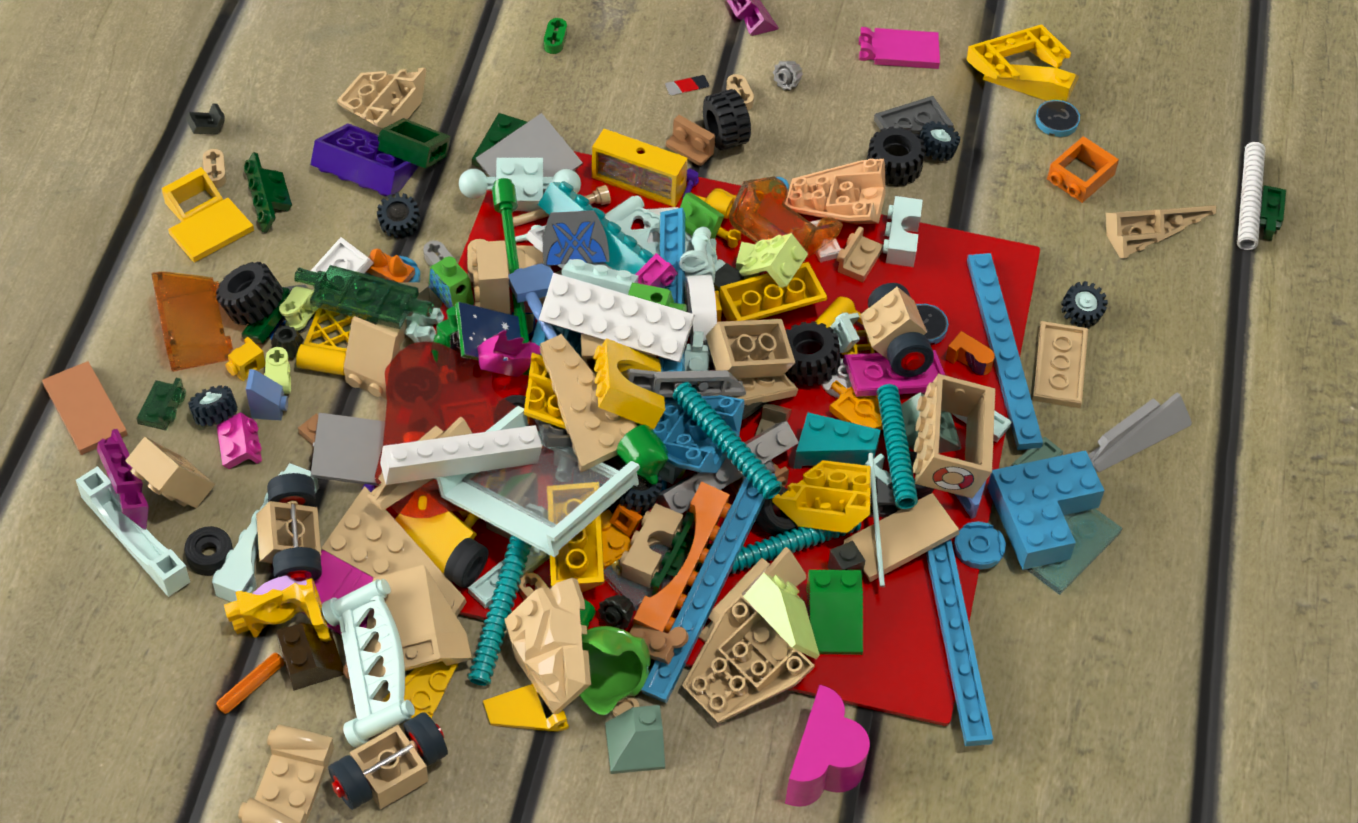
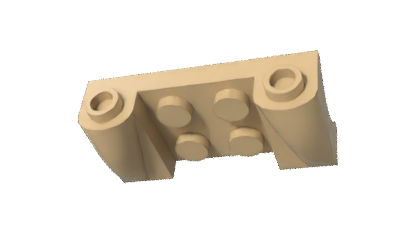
M279 724L276 730L271 729L268 736L267 744L271 747L272 755L255 799L250 797L247 803L243 802L240 806L238 818L242 819V823H307L334 750L333 738Z

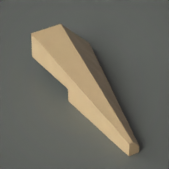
M1216 206L1106 213L1107 237L1120 258H1127L1130 254L1141 251L1146 246L1159 242L1185 229L1186 226L1201 221L1206 216L1216 214Z

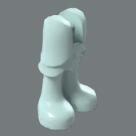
M700 227L694 231L692 236L693 250L687 251L681 256L679 265L683 271L695 272L692 276L711 275L714 284L717 242L715 239H710L711 231L707 227Z

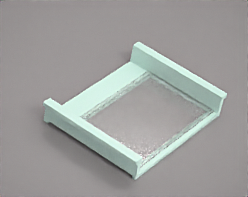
M517 406L486 432L529 426L527 416L524 415V408ZM538 431L542 449L537 464L434 478L438 481L442 498L541 551L556 557L559 554L558 550L633 485L637 486L639 484L637 470L640 467L639 464L630 461L618 471L604 463H600L580 473L576 454L574 455L572 447H546Z

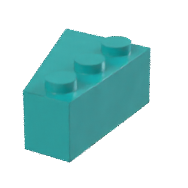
M808 412L796 450L794 469H801L802 466L817 465L822 460L865 465L868 461L869 453H873V459L875 458L881 430Z

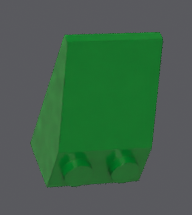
M809 570L806 585L807 609L819 654L863 655V588L861 570Z

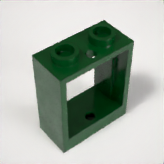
M402 118L380 131L378 135V150L426 169L447 157L451 136Z

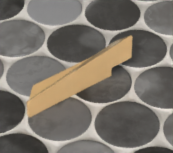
M459 417L444 433L435 426L418 441L473 433L466 421ZM382 472L378 478L382 483L368 494L367 499L379 509L385 510L434 478L386 485Z
M785 547L771 565L763 558L754 565L712 610L709 615L712 621L701 631L699 636L701 641L706 643L722 612L741 594L744 596L763 573L771 577L777 575L785 582L789 581L795 587L806 579L805 572L790 549Z

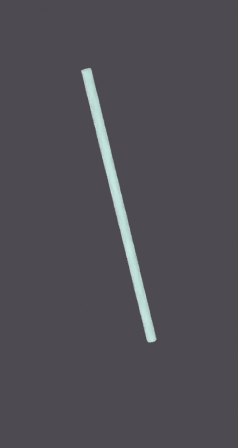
M869 453L868 460L869 466H871V494L880 587H885L873 453Z

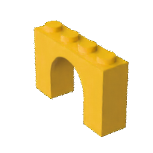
M606 338L602 346H597L593 359L596 360L594 371H596L595 384H597L596 396L598 397V407L655 429L665 411L664 396L633 384L621 372L628 369L661 372L660 360Z

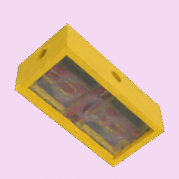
M603 129L592 146V178L676 207L686 189L688 158L617 132Z

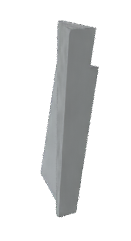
M628 369L621 372L633 384L664 397H672L674 390L685 382L691 383L692 387L701 396L746 395L742 381H738L728 370L655 372Z
M1178 392L1175 393L1161 406L1154 398L1102 435L1098 440L1100 446L1088 454L1095 471L1101 472L1191 426L1192 422L1181 395Z

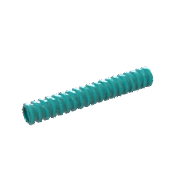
M685 382L680 384L674 390L673 399L682 406L684 411H687V414L692 417L694 422H697L702 431L707 433L712 442L717 444L719 449H722V453L727 455L729 460H732V464L737 466V469L742 472L744 477H747V480L752 483L753 487L758 488L757 491L763 494L764 499L767 500L775 497L782 488V483L777 481V477L772 475V472L767 469L765 464H762V461L757 458L755 453H751L752 451L747 447L746 443L741 442V438L736 436L735 431H731V427L724 420H721V416L712 409L711 405L702 398L700 393H697V390L692 387L691 383Z
M885 384L878 388L877 397L895 505L900 509H910L917 505L918 498L914 484L900 395L897 386Z
M861 522L850 530L848 534L853 533L854 530L859 531L861 529ZM798 527V530L792 529L790 533L786 531L783 532V535L777 534L776 538L771 536L768 540L762 539L761 543L756 541L754 545L748 544L746 548L742 547L730 573L734 574L736 570L739 572L743 571L744 567L749 569L751 565L754 566L761 558L765 561H772L773 557L777 558L785 547L790 549L792 553H795V550L801 551L803 547L807 549L810 545H817V542L821 544L825 540L830 541L832 537L836 539L839 535L845 536L846 533Z
M515 536L509 539L511 544L507 546L508 551L504 555L506 559L502 562L504 566L500 569L499 581L495 585L497 589L493 592L495 596L491 598L493 604L489 605L490 611L486 615L488 619L484 621L483 634L479 638L481 642L477 644L479 650L475 651L476 657L472 661L474 665L470 667L472 673H469L467 677L472 683L481 686L491 684L490 677L494 674L492 670L496 668L494 662L498 660L497 654L501 651L499 646L503 644L501 639L505 637L504 631L507 630L504 619L512 613L513 601L517 598L515 593H518V586L521 584L519 578L523 577L522 571L526 567L524 563H527V556L530 554L529 549L532 547V545Z

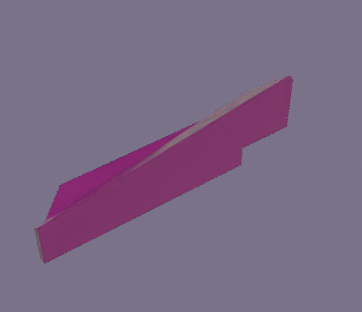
M727 0L735 16L741 21L744 19L751 36L779 29L761 0Z
M113 429L111 437L107 440L102 438L98 442L97 452L116 494H119L122 513L146 530L149 506L142 493L143 482L131 472L133 467L125 461L130 454L118 429Z

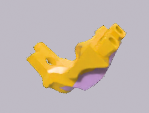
M288 576L278 577L264 583L253 593L237 591L235 592L237 600L224 604L226 616L229 622H232L236 634L250 630L253 637L257 638L262 629L268 624L285 623L291 620L296 613L304 612L312 622L320 641L327 642L331 640L327 622L322 613L321 599L312 578L304 581H295Z

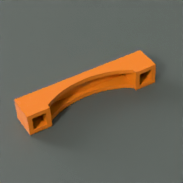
M701 481L689 509V512L693 513L695 518V536L689 555L680 571L665 588L652 597L644 596L633 619V625L638 624L664 633L670 632L676 620L673 618L676 608L681 610L687 598L684 592L688 585L693 586L698 575L695 569L698 563H704L709 553V549L706 547L710 540L715 541L721 527L717 526L721 517L726 518L731 508V504L728 503L730 494Z

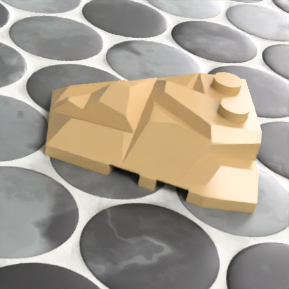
M575 578L558 582L551 589H536L504 619L515 660L554 714H559L591 685L589 652L583 650L582 635H587V627L581 625L580 610H585V601L578 580Z

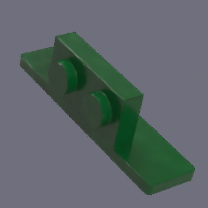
M253 152L250 158L245 161L244 172L247 175L248 188L251 190L253 205L257 212V221L260 223L261 231L267 233L276 219L274 209L289 211L292 203L283 172L263 169L258 153Z
M686 513L682 522L684 527L682 533L677 531L671 544L674 547L672 552L667 551L661 562V566H663L661 573L656 571L650 583V586L654 587L652 596L661 591L666 579L669 581L673 580L689 555L694 541V536L690 535L695 525L693 513ZM708 543L706 547L707 549H709V551L712 547V544ZM698 563L695 571L699 573L703 564Z

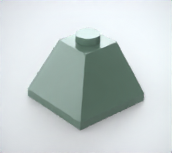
M660 705L632 707L605 723L611 774L665 769Z

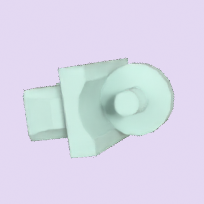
M420 301L416 312L412 316H405L407 328L404 333L414 341L415 349H422L425 342H433L436 331L432 324H438L444 319L440 308H431L428 301Z

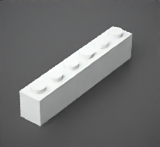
M536 425L386 445L383 446L380 464L385 484L389 485L537 464L542 444Z

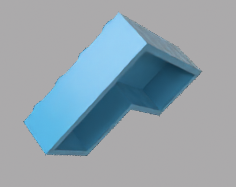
M1086 450L992 470L987 486L1022 570L1070 560L1076 542L1064 515L1099 508L1105 491Z

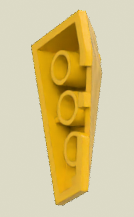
M1010 64L1020 74V80H996L984 75L983 80L1045 101L1061 100L1068 102L1079 76L1055 67Z

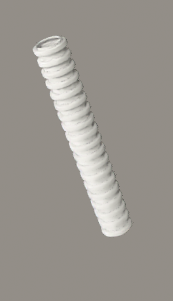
M1251 142L1245 147L1237 240L1238 247L1243 250H1253L1258 246L1265 146L1259 142Z

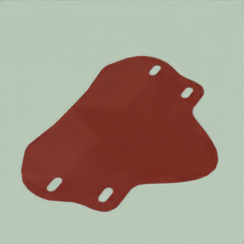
M413 343L399 351L385 369L387 406L383 446L416 442L435 426L444 433L459 417L466 421L473 434L486 432L516 408V406L494 392L492 388V371L481 369L480 377L476 378L473 376V367L475 364H479V360L461 357V353L440 343ZM432 350L438 351V361L436 363L430 361ZM527 416L528 425H536L537 431H539L538 426L534 422V420L531 417ZM382 451L375 473V482L377 486H379L382 483L378 479L382 473V468L380 464ZM506 468L481 471L471 481L486 488V481L489 476ZM436 479L430 480L391 505L396 512L412 518H430L448 511H466L441 497ZM422 495L427 497V507L425 510H420L418 507L419 497Z

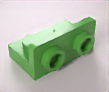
M685 193L680 206L685 212V232L690 234L692 238L696 229L707 227L711 231L710 239H715L724 215L693 193Z

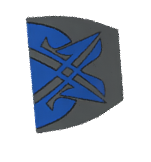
M594 210L550 213L543 237L544 265L566 264L570 259H580L585 263L609 262L606 234Z

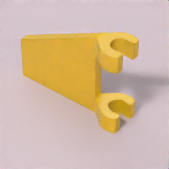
M533 684L483 700L491 726L557 732L569 728L564 710L559 714H552L546 719L538 696L540 694Z

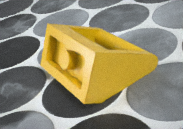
M202 167L161 188L165 204L181 222L223 200ZM204 190L211 195V199L185 213L179 206L180 203Z

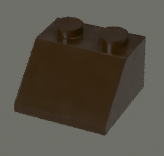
M299 623L276 630L279 648L293 691L344 675L343 664L330 628L328 629L331 640L327 642L320 641L314 626L311 624Z

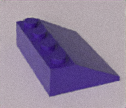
M349 123L314 141L310 164L317 167L321 172L337 175L341 180L358 183V186L378 191L382 196L393 195L400 191L419 167L379 151L378 134Z

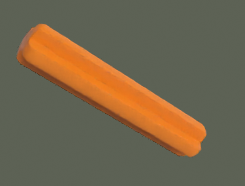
M278 653L270 655L216 702L217 707L224 714L229 713L284 665L283 658Z

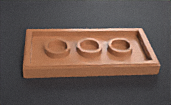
M89 361L42 380L43 386L80 455L97 449L98 442L102 438L107 440L111 437L113 429H118L121 437L128 435L125 426Z

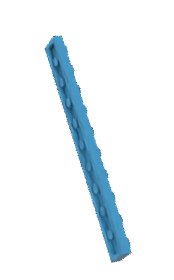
M683 208L660 212V257L672 264L678 273L673 282L665 286L664 289L670 290L674 303L685 304V271L679 265L680 258L685 253V212ZM685 349L680 363L658 356L661 372L685 371Z
M991 253L968 255L967 264L989 346L995 355L994 365L1008 417L1011 421L1017 450L1042 448V436Z
M747 477L671 630L676 627L684 628L689 635L688 642L681 648L673 649L674 656L670 664L656 660L641 689L643 694L664 703L668 702L764 504L763 494L757 491L758 488L753 487L752 483L747 480Z
M950 539L927 551L926 557L965 746L990 745L993 742V735L952 541Z

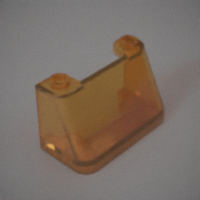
M775 176L743 181L730 210L729 220L733 227L755 243L763 239L769 240L778 235L784 236L792 233L808 253L805 258L806 260L839 235L843 224L835 218L825 217L820 220L816 227L785 205L788 189Z
M165 271L151 273L164 342L172 372L229 361V350H233L231 337L225 336L220 309L216 299L219 281L214 282L213 277Z

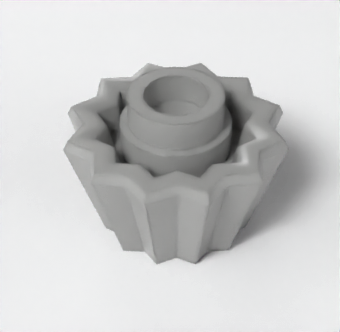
M779 61V64L775 65V70L773 71L774 80L783 90H792L800 82L803 75L800 64H797L795 61Z

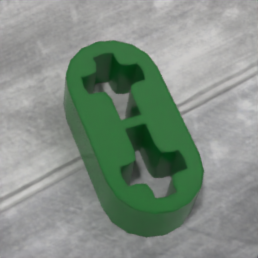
M553 18L548 22L544 36V50L547 53L557 54L563 50L567 36V22L564 19Z

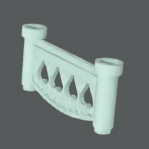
M631 196L605 214V218L618 224L625 235L636 239L637 245L640 248L650 251L653 255L657 253L660 256V242H647L651 232L655 231L660 234V216L644 209V202L641 197ZM635 219H641L643 224L650 226L645 229L631 230ZM685 233V252L693 250L692 238L687 233ZM718 259L714 264L715 270L717 271L725 265V262ZM685 271V276H692L695 272ZM685 284V303L687 304V299H686V284Z
M377 579L339 599L331 598L322 604V613L326 621L332 626L340 624L357 715V718L344 724V734L349 744L355 748L367 743L369 738L411 719V716L415 714L411 701H404V655L396 623L384 600L387 594L391 592L390 585L385 579ZM374 609L373 617L376 619V626L373 629L359 627L369 611ZM379 633L380 651L377 653L364 651L372 637ZM383 657V666L386 668L385 675L383 677L368 675L378 659ZM388 681V691L391 693L390 699L387 702L373 700V697L383 683Z

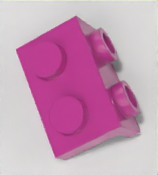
M656 253L635 275H639V284L664 288L673 282L678 273L672 264L666 262Z
M241 412L217 425L222 465L227 469H231L247 459H251L257 464L262 461V447L259 443L257 432L259 430L258 425L254 419L247 417Z

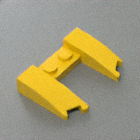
M1041 24L968 46L967 61L978 71L993 79L1020 80V74L1004 57L1029 50L1042 61L1058 68L1062 65V61L1065 58L1071 57V52Z

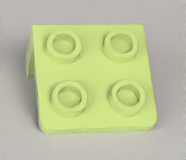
M792 233L784 236L778 235L769 240L763 239L754 245V251L744 260L743 267L739 273L742 276L767 271L780 288L786 287L808 253Z

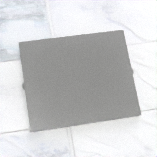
M542 113L476 157V161L489 177H496L497 158H543V177H553L562 169L575 171L583 165V162Z
M319 413L316 438L313 443L314 453L310 477L379 486L382 483L378 478L382 473L380 461L383 446L403 443V435L408 433V424Z

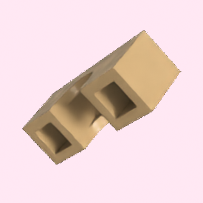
M655 503L651 512L647 511L641 523L643 527L640 532L635 531L631 540L632 547L629 552L624 551L619 563L622 566L621 577L651 588L650 583L654 574L661 569L662 554L654 552L650 547L661 544L672 548L671 544L677 531L680 532L682 530L684 515Z

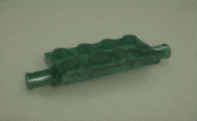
M330 265L327 271L314 272L298 267V271L295 272V282L314 287V293L310 298L311 306L352 317L355 316L396 329L402 327L410 312L430 317L433 312V302L417 299L419 295L417 287Z

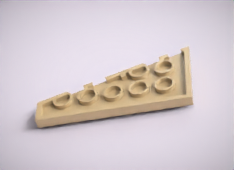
M562 334L540 343V352L547 373L550 375L553 391L558 399V406L567 434L570 435L574 455L576 454L580 473L618 455L616 450L620 440L626 433L637 427L636 423L598 407V397L596 396L597 384H595L596 375Z
M364 486L321 549L373 578L425 565L457 617L467 602L465 597L444 576L386 509H379L367 499L368 494L371 492Z

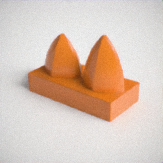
M378 248L370 252L368 258L372 260L373 264L366 271L367 273L385 282H409L415 275V268L405 264L398 255L391 257Z

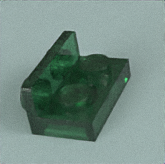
M176 377L173 384L155 380L136 418L139 425L167 430L170 422H173L176 418L179 403H182L186 396V389L183 387L181 378Z

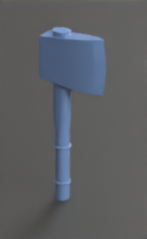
M537 264L524 269L520 268L508 275L509 286L517 302L527 301L538 321L543 307L539 298L547 295L554 273L548 265ZM539 321L541 330L544 331L548 340L557 336L552 324Z

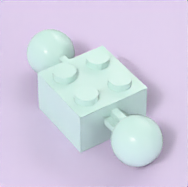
M497 158L496 177H487L478 169H469L459 179L460 191L466 197L473 199L483 196L486 191H492L494 182L497 179L508 178L512 180V183L515 185L518 204L515 211H536L542 209L537 204L550 182L565 181L574 187L573 191L576 193L581 188L579 175L570 169H562L553 177H543V158Z

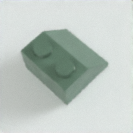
M921 392L901 404L908 447L911 450H914V445L918 438V431L915 430L920 415V411L917 410L918 400L920 396H924ZM941 411L939 453L958 451L961 449V444L952 415L949 412Z

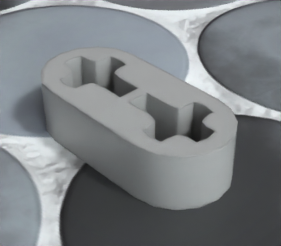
M429 241L424 245V259L430 267L445 257H453L439 241Z

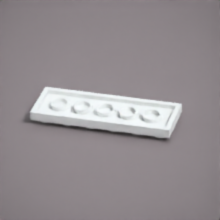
M553 273L539 321L602 340L608 338L632 349L680 363L695 315Z

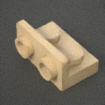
M859 226L855 234H850L846 248H842L839 251L837 261L839 262V273L864 282L881 255L884 245L863 237L864 228Z

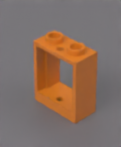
M1083 136L1050 164L1047 180L1083 203L1115 175L1119 159ZM1075 158H1078L1097 171L1086 182L1065 169Z

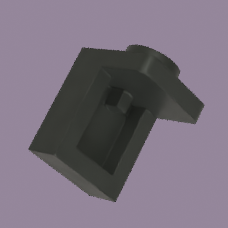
M212 103L209 113L188 112L186 121L193 134H218L221 126L224 124L225 116L219 105Z

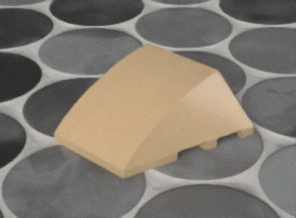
M418 68V72L408 73L406 69H401L397 74H387L386 71L360 73L339 97L337 103L347 111L380 128H385L402 118L408 119L422 102L426 68Z

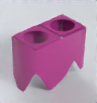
M506 330L485 340L477 347L480 369L518 378L530 368L532 353L541 354L540 346L536 343H523V338L507 340V336H505ZM504 357L510 358V360L503 361Z

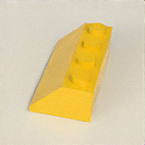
M809 262L801 264L786 287L780 288L770 274L767 273L720 286L719 298L722 312L727 321L758 320L827 300V295Z
M599 482L548 486V521L557 525L600 488ZM601 514L558 550L559 554L556 557L550 555L551 587L558 582L570 578L578 580L582 593L604 584Z

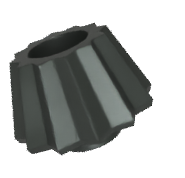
M289 325L282 326L274 333L271 345L272 348L281 347L285 349L288 357L294 358L304 339L294 327Z
M618 594L606 598L599 603L600 619L605 622L606 626L622 630L628 628L635 610L629 598Z

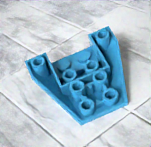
M723 395L702 396L711 405L712 409L721 416V420H724L731 427V431H735L736 436H739L745 405L744 399ZM664 398L665 411L655 429L652 430L664 442L668 450L667 462L678 468L717 473L727 455L722 453V449H719L717 444L712 442L707 433L702 431L697 422L693 421L692 417L687 414V411L683 410L676 400Z

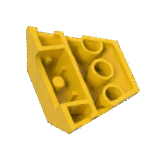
M532 353L524 415L566 429L558 406V399L553 391L552 381L549 373H547L541 355Z
M822 460L803 474V480L797 484L791 483L787 486L788 491L781 496L777 494L772 498V502L799 527L848 533L870 515L871 466Z

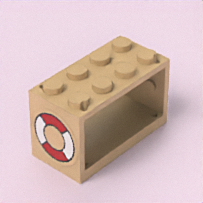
M938 374L934 381L928 384L925 395L920 396L917 405L920 415L915 430L918 431V438L914 445V452H917V458L913 465V473H916L915 484L973 498L992 473L995 388ZM941 411L967 417L965 461L939 455Z

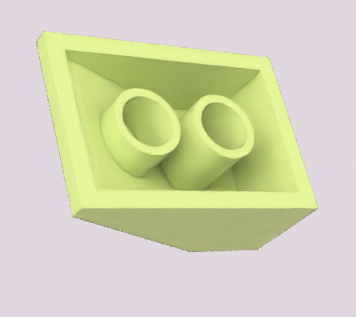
M763 573L743 597L792 648L817 659L820 654L805 603L797 595L800 591L789 581L785 582L777 575L771 577Z

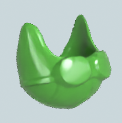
M610 626L588 629L587 635H582L583 650L589 652L591 685L579 696L594 712L599 715H607L616 707L619 701L627 696H636L641 691L649 675L650 653L643 638L632 636V634L622 629Z

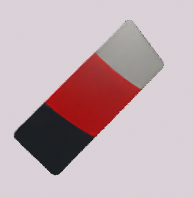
M705 75L665 83L670 95L709 87Z

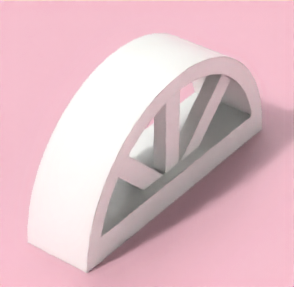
M685 276L687 312L695 315L689 333L690 344H693L694 331L704 332L703 345H708L706 335L717 324L712 276ZM710 353L708 370H716Z

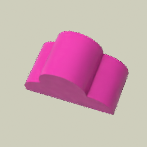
M819 685L789 777L785 804L801 807L810 805L820 798L824 790L836 793L849 791L860 783L864 774L870 747L868 734L859 723L844 717L845 707L841 697L834 690L826 686Z

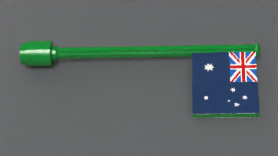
M500 178L494 182L492 194L494 209L502 214L509 274L519 269L512 213L517 209L518 204L516 189L512 180ZM512 292L515 316L462 302L456 303L461 357L479 360L477 347L485 340L504 330L507 331L505 335L507 340L523 338V343H529L524 302L518 303ZM504 357L503 361L510 360V358ZM530 368L522 375L528 376Z

